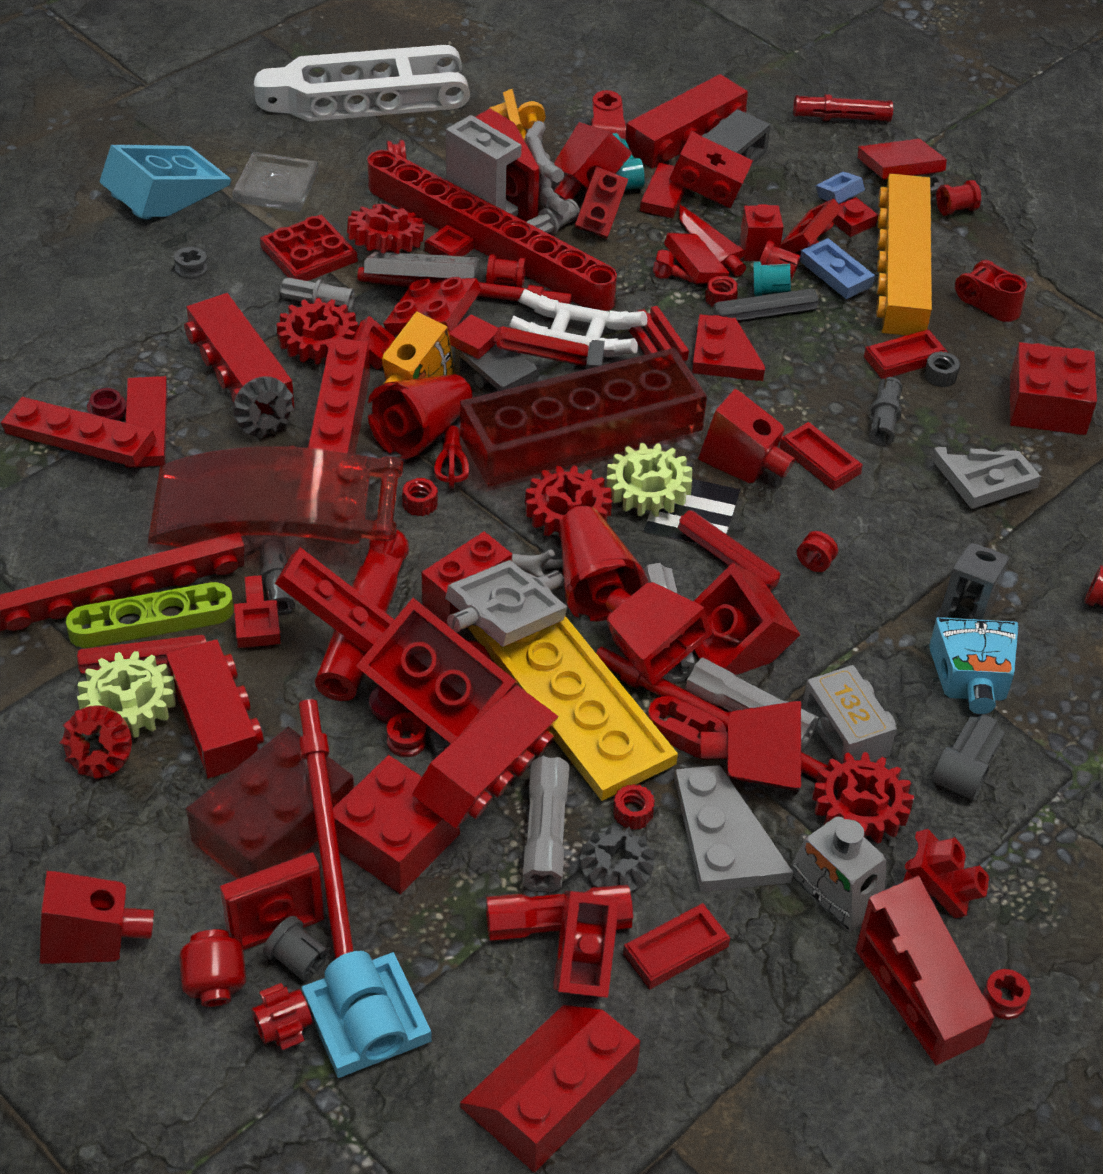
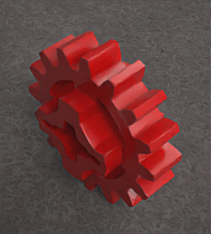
M375 204L372 206V209L360 207V212H351V216H348L347 233H349V240H355L356 246L364 245L368 251L376 249L384 254L386 252L399 254L400 249L411 252L412 247H420L424 238L425 225H423V219L416 218V213L414 212L408 213L404 208L395 209L387 204Z
M316 298L314 304H309L304 299L301 300V307L298 308L290 305L288 306L289 314H280V322L277 323V335L280 348L287 349L289 357L299 354L300 362L304 363L310 358L314 359L315 364H320L321 358H327L330 340H353L358 328V322H356V314L354 312L348 313V306L346 304L336 307L335 300L331 299L328 303H324L320 298Z
M574 465L570 472H564L561 466H556L555 474L543 470L541 471V480L532 478L530 488L526 489V517L532 518V526L534 528L544 526V535L549 536L555 531L559 533L561 540V519L574 507H593L607 522V516H611L612 512L611 488L604 487L605 479L603 477L593 480V471L590 469L583 474L578 473V468Z
M863 752L861 760H854L850 753H845L842 764L832 758L829 760L827 770L820 769L812 795V800L817 801L814 812L816 815H826L824 825L835 817L854 820L863 827L864 838L865 836H871L878 844L881 843L884 832L894 838L898 834L899 826H906L914 800V795L909 794L910 780H899L901 768L894 767L890 770L885 768L886 758L881 757L874 763L870 761L867 752ZM834 789L838 791L836 798L833 791ZM889 799L891 800V803H892V806H891V807L888 805Z

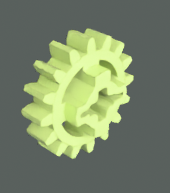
M640 443L639 450L637 451L628 446L625 447V456L619 454L613 456V464H608L607 488H611L613 503L623 501V511L626 512L634 507L637 508L638 516H642L646 510H651L654 517H658L660 509L664 508L669 513H673L675 503L679 505L686 503V495H691L692 467L686 466L687 458L685 456L675 458L676 449L674 448L664 452L661 451V444L657 443L653 449H648L645 443Z
M134 651L130 659H123L122 654L118 652L115 653L114 662L109 663L103 658L99 659L100 669L98 671L87 668L85 671L87 681L78 683L80 695L77 696L80 709L93 705L113 709L126 721L134 738L139 737V728L145 726L150 731L156 730L154 721L156 718L168 720V708L175 707L176 704L174 678L169 676L166 664L157 666L155 656L151 655L142 661L140 660L139 652Z

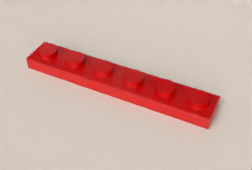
M237 532L0 594V631L7 629L13 631L21 630L33 622L48 618L62 619L67 617L73 609L83 605L150 594L157 589L172 585L185 586L201 577L232 573L237 568L244 566V544L241 535Z

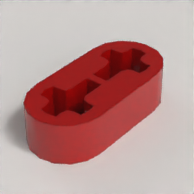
M672 696L656 698L648 708V718L672 746L700 759L701 739L698 737H701V732H726L725 725L717 717ZM668 715H671V716L675 717V718L670 717V718H668L666 721L660 719V718L665 719Z

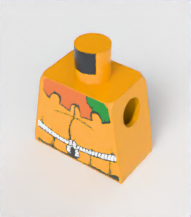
M416 312L383 354L382 364L386 379L384 383L455 374L448 327Z

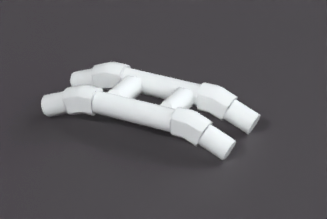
M524 288L518 302L533 308L535 312L543 316L554 318L551 329L539 326L533 322L529 323L514 315L508 327L587 344L588 347L592 340L605 341L604 357H619L622 354L636 353L638 349L637 341L634 338L618 340V338H601L604 327L607 326L608 329L626 330L631 327L645 326L647 324V314L645 311L617 312L610 310L608 312L561 303L558 300L550 299L543 295L539 296ZM569 320L590 323L586 336L566 333L565 330Z

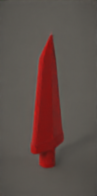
M680 204L679 221L688 233L697 234L722 265L728 268L735 276L742 275L746 270V265L740 259L745 256V250Z

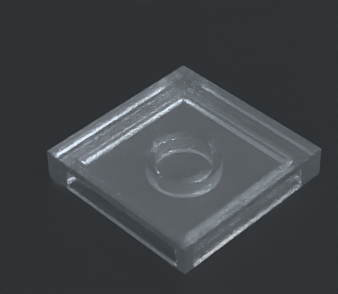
M252 152L232 192L233 202L300 212L319 172L318 162Z

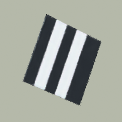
M692 479L691 495H686V503L684 505L675 503L673 513H669L664 508L660 509L658 517H654L650 511L643 532L698 544L678 529L681 516L688 510H692L724 533H727L741 489Z

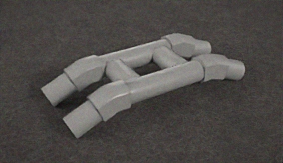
M536 121L528 129L525 135V143L539 166V199L544 207L554 210L559 214H565L569 209L568 202L560 198L551 188V180L554 182L562 181L564 171L550 161V156L545 152L541 143L546 126L543 122Z

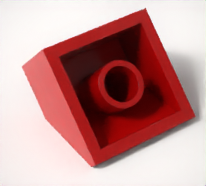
M734 563L694 600V602L704 607L712 632L711 636L694 649L700 659H707L735 675L772 663L801 635L762 578Z

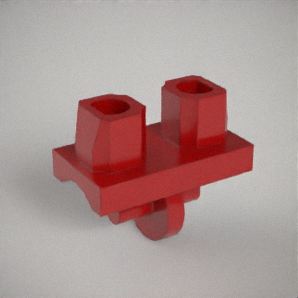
M596 167L574 227L607 239L628 178Z
M929 829L916 831L915 839L918 842V850L916 856L905 864L907 872L903 882L919 875L928 894L931 897H935L954 919L967 916L969 901L987 896L989 875L980 865L964 869L966 854L964 847L955 837L939 841Z

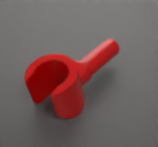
M659 250L657 252L656 261L653 265V272L656 277L664 279L673 275L693 284H699L695 283L684 269L674 265V256L670 251Z

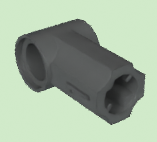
M984 714L979 717L970 716L953 747L947 746L944 750L931 782L974 801L984 784L990 768L989 764L1000 747L1005 734L999 727L997 720Z

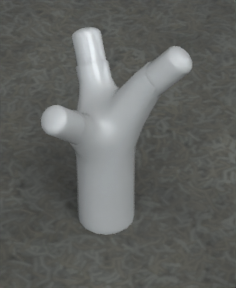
M552 549L540 555L512 553V562L523 571L535 577L545 576L542 570L563 568V560L551 559L555 556V552Z

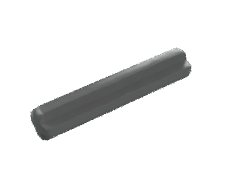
M809 288L721 301L714 304L713 313L714 315L736 318L737 321L809 311L817 308L818 295L815 289Z

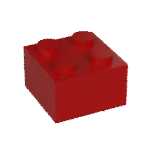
M1019 342L1010 373V426L1087 435L1097 403L1095 351Z
M388 755L333 807L339 852L396 892L402 894L460 835V826L455 829L415 798L412 793L422 776Z

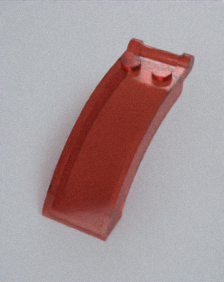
M299 447L232 448L184 457L160 467L148 543L183 547L237 532L241 536H296L357 544L361 538L392 541L396 538L397 524L394 522L398 478L403 475L404 462L393 456H386L380 459ZM369 476L381 477L377 520L374 521L365 520Z

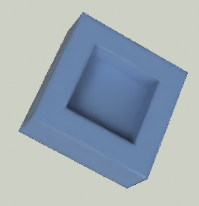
M844 171L815 185L819 198L826 201L834 198L838 204L852 199L853 196L865 190L861 177Z

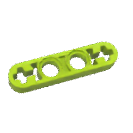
M212 582L83 605L73 609L66 617V627L69 639L75 646L91 648L216 625L227 621L234 613L233 596L228 586ZM217 601L218 605L211 606L210 602ZM191 604H196V610H191ZM169 606H178L183 609L181 613L175 616H166L161 613L163 609ZM134 613L140 616V619L132 624H123L118 621L126 614ZM110 619L111 625L106 626L105 620ZM91 624V628L83 629V625Z

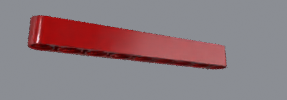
M379 150L368 156V188L372 194L398 208H404L408 213H416L417 218H422L424 222L439 230L449 225L474 238V249L487 256L492 254L496 255L497 259L518 261L519 258H526V277L554 292L572 294V301L582 307L609 311L615 306L617 272L611 266L394 152Z

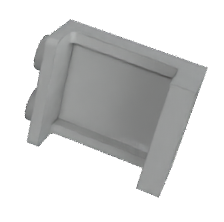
M472 115L447 128L446 180L517 216L518 207L506 200V165L521 157V144Z

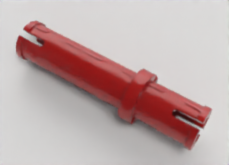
M824 94L823 97L795 95L793 115L794 117H821L822 121H830L831 118L891 122L893 102L892 100L832 98L831 94Z

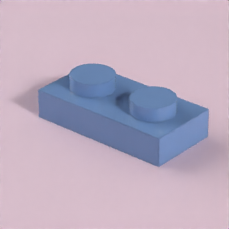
M829 238L801 250L800 262L845 299L873 287L875 275Z

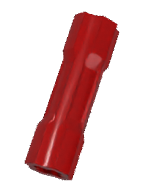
M628 885L593 887L583 892L620 897L616 929L632 928L633 904ZM524 894L486 897V920L489 940L523 938L532 933L560 931L564 894L532 897Z

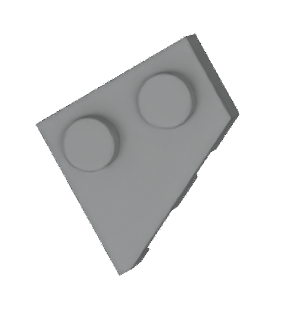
M946 447L934 448L931 459L971 509L1038 488L1041 478L1020 451L1000 450L992 452L986 449L970 448L969 455L947 454Z

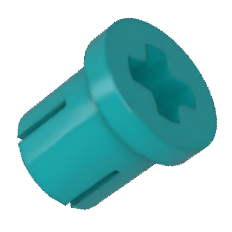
M761 261L754 262L755 296L791 291L790 264L761 265Z

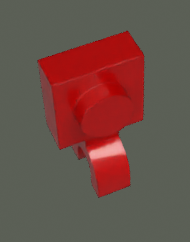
M261 575L245 577L247 603L234 604L238 648L281 644L277 600L264 601Z

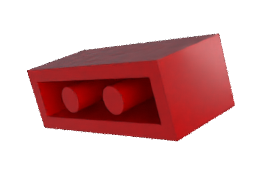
M217 639L166 653L169 674L174 678L175 694L207 779L258 764L257 745L264 743L263 733L258 719H249L247 711H250L251 707L244 685L236 687L234 682L235 679H238L232 655H223Z

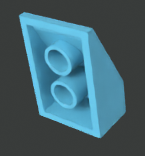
M111 145L99 182L111 192L115 199L129 206L134 215L142 219H152V217H168L229 186L232 179L190 146Z

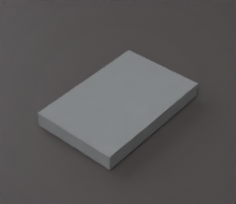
M374 251L364 260V273L475 278L479 269V259L477 257L413 253L395 254L394 252H386L384 254Z

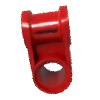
M609 90L597 92L592 100L593 117L591 119V126L609 131L612 134L618 133L620 138L626 140V122L623 117L621 96Z
M981 260L974 266L971 273H963L956 279V293L965 303L981 309L1000 321L1010 322L1017 320L1021 316L1027 282L1021 276L1010 273L992 261Z

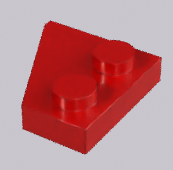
M699 314L692 373L763 381L765 365L736 318Z

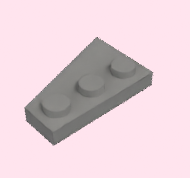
M720 765L676 769L674 781L700 892L791 883L793 877L792 869Z

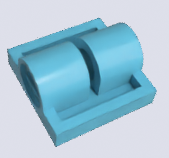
M365 951L346 953L328 965L324 973L325 978L301 987L311 1018L337 1078L432 1042L430 1027L394 952L374 960Z

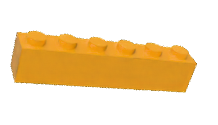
M889 174L887 187H880L878 208L880 210L877 228L880 230L877 250L882 251H879L877 272L882 273L878 275L876 294L882 296L878 297L876 318H882V333L910 335L927 330L932 311L930 178Z

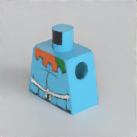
M937 617L929 647L944 694L949 698L968 699L969 709L976 714L989 713L996 707L995 700L1002 701L1006 699L1015 671L1018 622Z

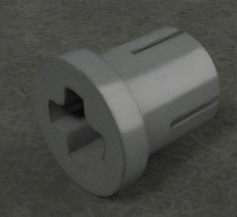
M290 916L280 923L269 936L263 948V954L271 961L279 960L303 981L311 978L321 968L329 953L325 946L303 929V922L296 916Z

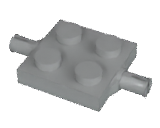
M508 560L449 584L445 599L460 611L448 616V626L455 632H459L471 625H477L504 647L564 620L568 606L551 592L563 587L564 577L561 573L558 574L559 571H553L542 577H535L523 571L511 560Z

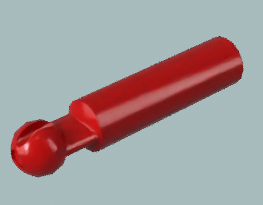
M394 528L377 530L369 541V551L363 565L358 569L352 584L354 589L385 613H387L395 592L397 576L401 565L409 554L408 539L401 531ZM336 630L333 632L316 675L315 686L325 697L336 701H349L355 697L364 672L356 666L366 653Z

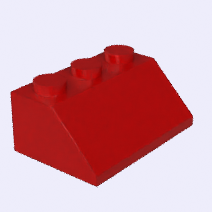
M414 598L408 602L356 666L450 744L516 684L518 685L515 679Z
M562 1005L460 1102V1108L535 1173L637 1071L641 1040L603 1009Z

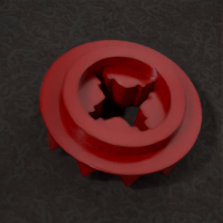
M100 705L88 706L75 711L70 720L63 724L65 730L59 744L64 747L66 753L65 762L72 764L78 770V774L88 775L95 779L109 776L120 770L128 760L132 747L131 733L126 721L113 709ZM100 729L99 742L107 750L98 749L89 755L90 742L82 734L92 735Z

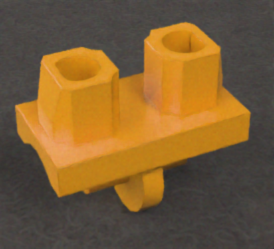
M510 89L503 92L504 103L490 108L514 122L525 141L526 129H530L536 121L544 123L546 118L545 110L540 103L534 101L525 102L518 108L514 92Z

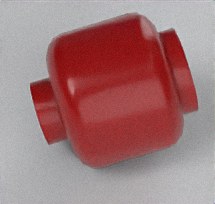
M220 929L200 931L190 936V942L180 950L179 963L182 990L191 998L201 999L202 1006L216 1007L231 1002V995L244 987L247 978L243 946L236 938L229 937L228 931Z

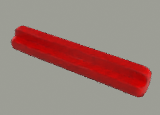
M505 326L499 327L497 334L493 338L494 343L497 344L499 349L579 366L587 364L589 350L587 344Z
M688 510L681 516L678 529L729 566L734 563L760 576L770 591L778 585L781 574L770 564L696 512Z
M192 635L80 649L77 653L78 668L80 673L85 675L87 668L96 671L100 669L98 660L101 658L111 663L115 661V653L120 652L123 659H130L134 651L139 652V657L142 661L153 655L156 658L157 666L168 664L166 653L205 643L206 638L204 635Z

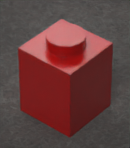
M760 204L744 206L740 233L741 248L745 250L744 261H760L768 240L776 242L775 246L781 248L784 227L779 205Z

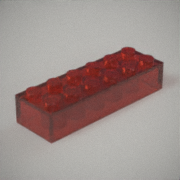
M671 348L460 401V436L489 487L538 474L543 470H554L556 466L565 467L622 452L628 446L634 449L640 447V443L649 445L702 431L707 395L677 350Z

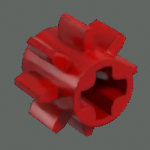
M282 983L260 991L262 1003L251 1008V1012L263 1043L266 1044L275 1040L277 1046L280 1045L281 1049L285 1050L304 1042L301 1031H303V1028L312 1025V1018L302 992L298 989L289 993L287 987H283Z

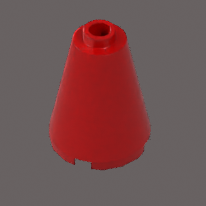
M457 374L384 383L376 387L368 399V403L372 402V413L368 415L370 428L376 440L388 453L395 451L403 455L400 457L402 459L414 457L422 453L471 406L473 399L472 390L468 382Z
M577 506L563 516L560 522L564 590L567 606L572 614L578 618L579 614L588 615L590 621L599 622L607 620L609 614L612 613L606 608V601L609 595L619 588L633 595L648 583L646 573L595 508Z

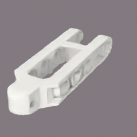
M450 45L299 56L285 67L262 69L254 79L255 102L261 109L276 113H289L308 122L457 109L468 102L470 90L466 78L459 73L462 70L459 52ZM442 58L453 59L452 63L446 67L437 65ZM379 63L389 65V68L383 72L373 70ZM346 66L357 67L356 72L353 74L345 75L341 73L342 69ZM316 68L325 70V73L320 77L309 75L310 71ZM452 87L461 89L459 94L455 96L445 94ZM385 93L397 95L395 99L388 102L380 99ZM355 95L364 97V100L359 104L347 102L349 98ZM275 97L277 101L275 103L268 102V98ZM322 98L331 100V103L326 107L315 105L316 101Z

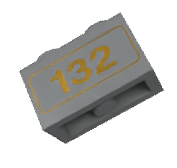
M854 665L807 680L802 708L819 717L816 730L835 760L842 764L845 753H850L854 760H861L863 752H867L871 762L881 757L890 756L894 737L897 733L895 720L888 711H884L875 698L872 685L868 680H863Z

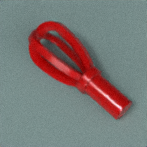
M449 426L445 430V443L436 459L434 467L435 477L440 481L449 482V489H454V482L464 481L469 476V463L462 451L460 429L457 426ZM456 457L460 459L462 464V474L459 476H454ZM445 458L449 459V476L441 473L442 463Z

